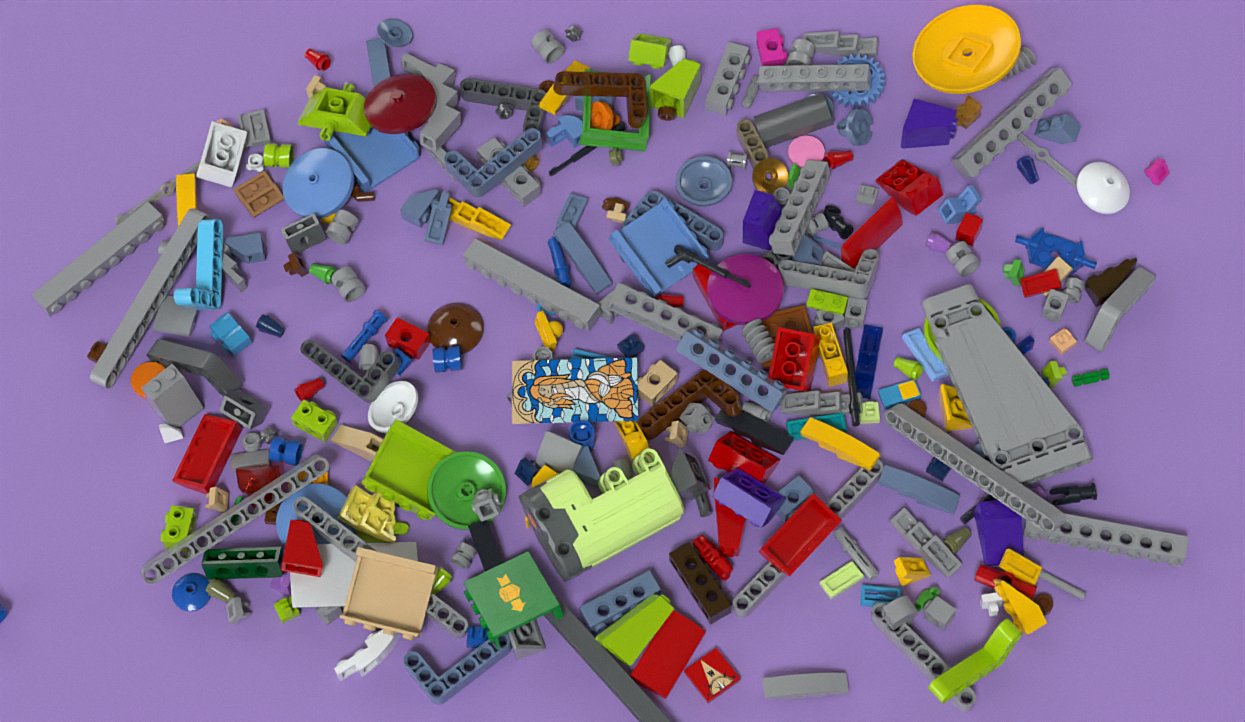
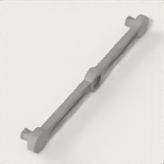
M1021 132L1018 134L1017 140L1035 154L1037 161L1045 162L1077 189V178L1050 157L1047 149L1039 148Z
M200 161L195 163L193 166L188 168L180 175L192 173L196 174L198 171ZM176 178L170 182L162 183L158 191L127 213L117 215L115 217V225L118 226L146 202L152 205L164 196H171L176 188Z

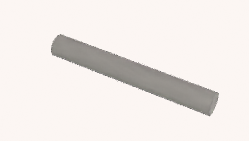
M1041 570L1038 578L1081 600L1085 598V592Z

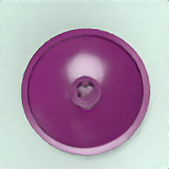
M751 254L735 255L717 265L741 280H747L751 285L750 288H746L714 272L710 274L707 285L708 300L713 310L728 322L738 325H746L756 319H761L763 322L778 310L783 300L784 285L781 274L771 262L760 256Z

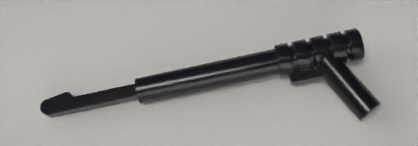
M620 122L612 127L611 130L624 131L626 126L623 122ZM585 146L558 167H553L549 171V176H553L571 163H575L597 147Z
M676 245L674 248V253L677 255L665 262L668 269L682 260L688 264L695 262L746 288L751 286L747 280H741L730 274L729 271L680 245Z

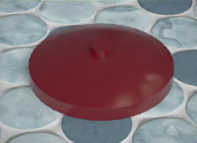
M414 74L395 75L381 81L371 89L364 102V113L368 123L375 130L386 134H402L415 130L432 116L436 108L437 97L433 86L425 78Z

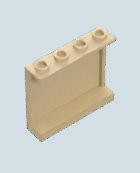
M358 547L356 552L358 557L343 614L339 618L344 620V624L356 626V623L363 624L364 629L371 631L379 628L383 629L384 634L394 636L396 632L403 634L402 638L414 641L415 637L420 638L438 567Z

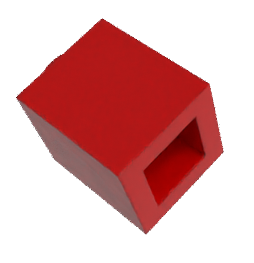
M965 213L957 229L955 240L965 241L973 247L982 229L983 219L977 215Z

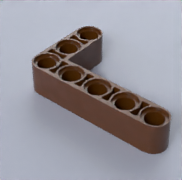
M562 71L556 74L553 86L556 94L567 96L626 97L629 125L635 129L643 127L647 116L645 79L642 75L637 73Z
M703 370L641 416L638 420V426L646 440H652L664 432L667 427L671 426L673 421H678L689 403L700 404L709 398L723 412L732 417L741 413L742 406L737 392L712 373Z

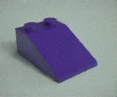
M1000 501L979 502L974 510V517L985 566L1000 565L1005 550L1008 548L1024 557L1021 516Z

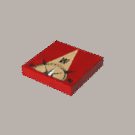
M717 648L684 670V674L707 703H710L740 681L738 674Z

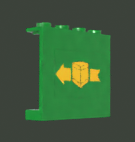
M529 551L464 582L466 590L463 592L468 602H473L471 607L475 615H480L478 619L482 628L488 629L486 632L487 637L491 643L495 642L498 649L501 648L498 637L549 612H552L556 620L564 617L558 601Z

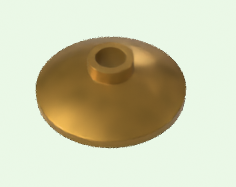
M763 159L754 167L752 173L753 184L758 191L773 195L776 189L786 187L788 182L787 168L778 159ZM767 173L771 175L770 180L766 179Z

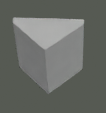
M536 620L507 633L516 660L546 649Z

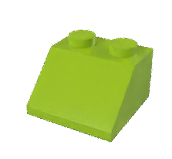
M637 33L631 39L628 61H632L634 65L642 66L648 64L652 68L661 69V67L667 64L668 52L673 39Z

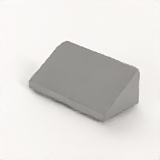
M269 449L231 454L230 469L232 473L271 468Z

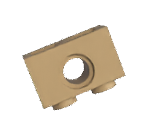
M661 360L657 364H652L648 369V373L637 380L638 397L653 408L678 382V373ZM652 381H658V382H659L658 384H655V385H654V384H651Z

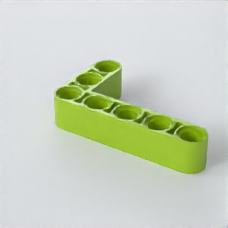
M1005 619L995 629L982 649L938 676L930 683L928 689L942 704L997 669L1006 660L1023 633L1009 619Z

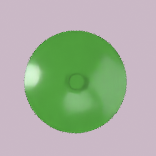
M462 451L445 457L436 465L428 480L427 497L432 511L436 513L435 515L440 521L455 529L469 530L468 525L481 521L478 514H475L471 504L473 503L474 495L482 489L488 490L492 488L494 494H498L501 499V511L506 497V485L500 469L492 460L476 452ZM495 517L487 519V522L490 523Z

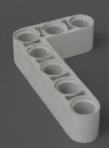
M874 249L865 250L861 255L855 272L793 260L781 261L778 265V271L781 274L783 285L809 290L815 289L836 295L863 299L869 295L879 271V253Z
M1138 267L1102 305L1085 339V343L1099 352H1103L1120 319L1151 288L1157 276L1142 267Z

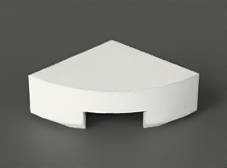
M169 424L159 425L164 443L183 439L180 429L169 426Z

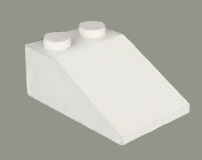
M212 121L196 177L232 187L247 132Z

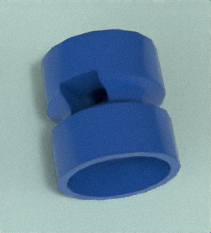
M451 346L447 350L443 347L432 349L435 373L446 372L447 369L451 371L462 370L460 346Z
M585 420L574 422L569 429L570 440L583 445L582 450L585 446H588L591 452L596 443L593 425Z
M275 436L270 445L269 460L279 463L285 461L286 464L297 466L302 457L303 443L296 440L287 442L286 438Z

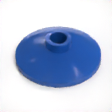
M187 574L179 578L172 589V599L176 606L184 611H197L203 608L211 598L208 595L209 593L206 592L209 581L199 574ZM189 588H194L192 592H187Z

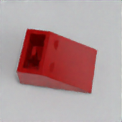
M903 159L875 180L904 210L915 216L944 195L937 177Z

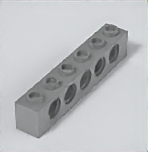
M868 64L760 66L758 83L762 92L870 91L872 74Z
M806 160L804 167L801 168L800 176L795 181L794 189L789 194L788 202L783 207L782 215L776 222L775 230L769 238V244L772 246L773 253L795 256L831 176L828 162Z
M617 283L607 306L608 310L679 342L685 332L691 328H697L707 338L717 341L722 333V329L717 325L706 323L698 316L684 313L680 308H673L663 300L651 298L647 293L638 292L627 284ZM626 300H632L635 304H629ZM644 308H650L652 312H647ZM665 315L669 320H664L661 316ZM679 323L685 324L686 328L680 327ZM698 343V344H697L698 350L701 351V352H703V351H704L703 345L700 344V343Z

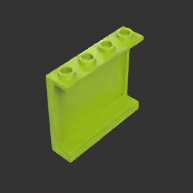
M395 419L390 425L361 484L367 490L381 494L385 500L396 502L403 510L412 511L417 514L418 518L430 521L436 513L432 511L427 497L429 477L442 459L457 452Z

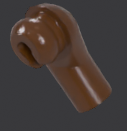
M354 183L351 196L356 201H375L374 192H363L359 185Z
M618 197L606 198L603 201L602 209L611 211L612 206L615 207V204L619 203L625 206L624 211L627 212L630 208V203Z

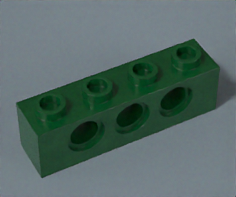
M282 547L208 549L204 552L201 562L207 580H212L213 578L282 577L285 571H281L284 556Z

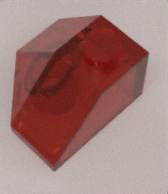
M265 464L236 468L238 488L242 493L246 492L248 496H251L280 477L279 465ZM267 493L264 496V501H270L273 494ZM252 503L253 508H256V504Z

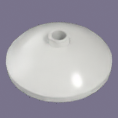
M1093 162L1085 166L1078 175V193L1083 202L1092 210L1102 214H1114L1122 210L1128 203L1130 197L1128 181L1122 172L1111 164Z
M397 381L387 385L369 407L368 421L370 425L378 432L387 433L395 419L406 424L413 416L417 407L418 393L416 388L406 381Z

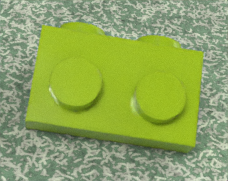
M811 289L807 307L843 315L846 313L848 297Z

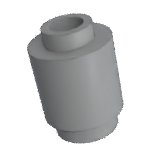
M366 344L360 350L359 369L365 374L379 357V351L375 345Z

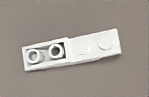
M383 629L370 634L365 640L366 649L358 650L353 657L340 661L337 667L334 668L339 680L342 681L357 671L362 677L369 673L391 652L401 634L396 632L394 636L384 634Z

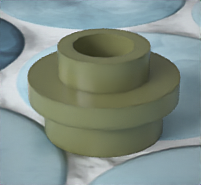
M613 148L612 151H609L611 164L621 165V161H623L621 150L618 151L617 148Z

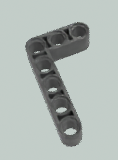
M471 78L463 79L460 82L461 97L464 101L498 106L501 103L511 104L513 109L526 111L523 133L528 129L535 128L541 134L547 111L539 108L540 102L537 101L542 100L546 95L544 90Z
M157 339L146 354L151 361L168 367L173 364L178 370L204 376L223 397L225 394L240 389L243 385L230 368L217 355L211 352Z
M305 340L300 347L301 353L367 403H372L378 398L401 367V359L391 351H384L362 378L313 340ZM314 347L313 352L309 354L310 349ZM328 357L327 362L323 364L324 359ZM393 358L392 363L387 365L388 361ZM342 368L341 372L336 375L337 370ZM381 373V377L376 380V376ZM356 378L355 382L350 385L351 380ZM369 389V393L364 396V392Z

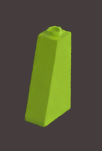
M652 594L600 633L595 640L622 663L632 666L674 610V607L669 604L671 601L663 594L660 596Z

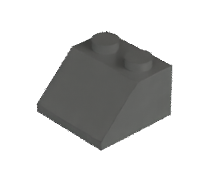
M682 448L678 450L669 477L681 497L693 500L708 492L711 488L696 455Z

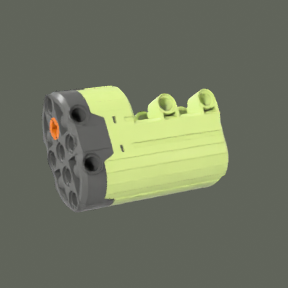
M645 449L633 459L632 468L636 476L628 481L620 468L612 467L607 470L598 480V486L602 495L591 499L577 474L568 469L519 495L524 513L540 545L564 582L581 575L680 520L681 515L684 514L683 503L655 450Z

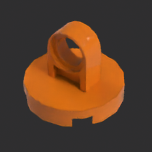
M596 101L591 103L590 128L611 130L612 127L620 122V117L612 111L606 102Z

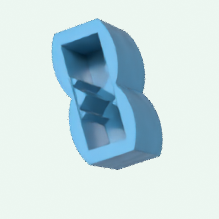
M228 312L209 325L211 337L216 342L219 340L222 343L221 347L226 354L231 353L233 356H236L252 344L250 337Z

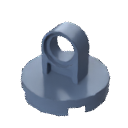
M855 109L849 113L847 119L840 121L836 128L841 136L848 137L852 145L861 146L866 145L870 141L872 132L869 131L870 125H873L867 110Z

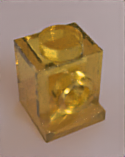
M969 95L966 97L965 104H960L956 109L957 125L967 129L981 116L982 106Z

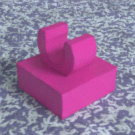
M1158 158L1155 162L1150 163L1151 167L1144 170L1146 176L1150 177L1155 185H1160L1170 173L1165 160Z

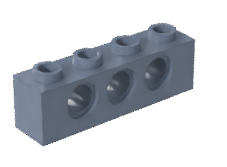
M649 570L580 606V615L591 634L594 632L599 633L605 630L611 623H615L650 595L660 596L661 589ZM636 592L644 593L641 597L634 596ZM619 601L626 602V605L618 606L617 603ZM602 610H606L609 612L605 616H601L599 614V612Z

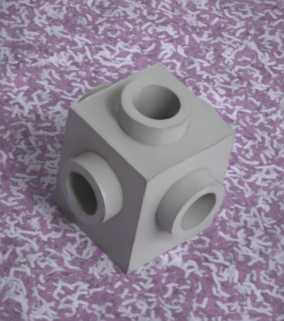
M689 403L679 417L687 425V430L694 434H705L715 420L710 414L711 411L699 403Z
M492 488L478 491L474 495L471 505L474 513L478 514L482 522L499 515L502 503L499 495L494 494Z

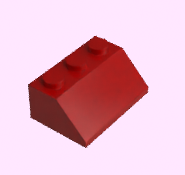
M778 327L768 377L774 381L782 382L785 388L809 392L821 335Z
M732 431L715 442L708 461L713 463V466L718 469H723L729 473L738 467L763 484L766 483L781 460Z

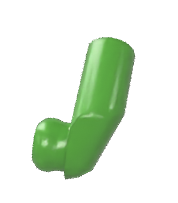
M931 587L930 590L921 592L914 603L917 610H922L929 600L933 601L936 596L939 597L940 590L937 587Z

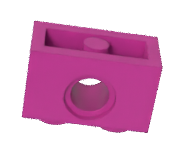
M778 28L756 32V43L761 65L784 66L785 61H787V52L782 49L784 40L783 36L779 35Z

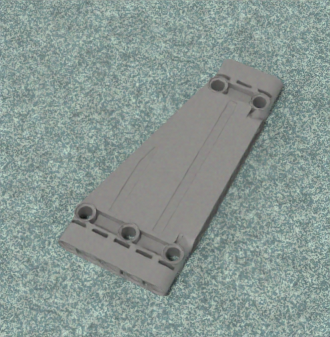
M964 285L935 295L921 303L931 326V333L936 337L935 343L979 444L985 456L989 457L991 464L1022 485L1027 486L1086 465L1093 460L1083 437V429L986 310L984 305L980 303L973 285ZM976 311L980 315L975 316L971 312ZM936 324H942L944 327L938 328ZM1073 433L1077 435L1078 438L1073 439L1069 436V434ZM1037 446L1042 451H1034L1032 447ZM1002 459L1005 462V464L1000 465L996 462V460Z

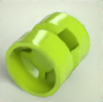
M266 143L263 155L264 166L276 167L279 165L280 168H289L294 161L293 145L282 144L278 147L275 143Z

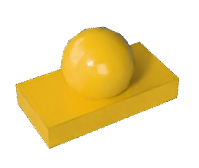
M544 311L537 312L534 321L544 346L549 348L551 352H554L557 344L556 339L563 334V326L558 321L548 322Z
M1010 548L1005 550L999 565L1003 570L1012 573L1015 578H1019L1032 585L1036 584L1042 570L1041 566Z

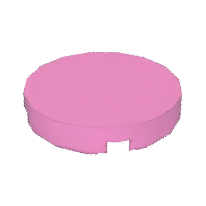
M799 136L789 145V161L792 165L793 163L796 164L800 169L804 167L806 160H824V145L813 136Z

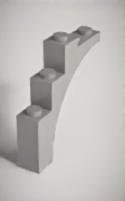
M405 53L401 57L402 70L408 74L418 75L428 80L436 93V108L420 132V141L422 146L437 152L461 125L460 112L454 109L458 104L457 91L451 87L455 83V70L441 63L434 67L415 56Z

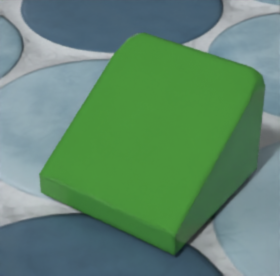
M794 163L788 176L789 189H794V183L800 176L801 169Z

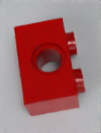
M398 317L385 334L387 345L394 350L398 348L409 358L414 357L418 360L431 343L429 333ZM406 338H410V339H411V340H409V341H407V342L403 341V340L406 339Z

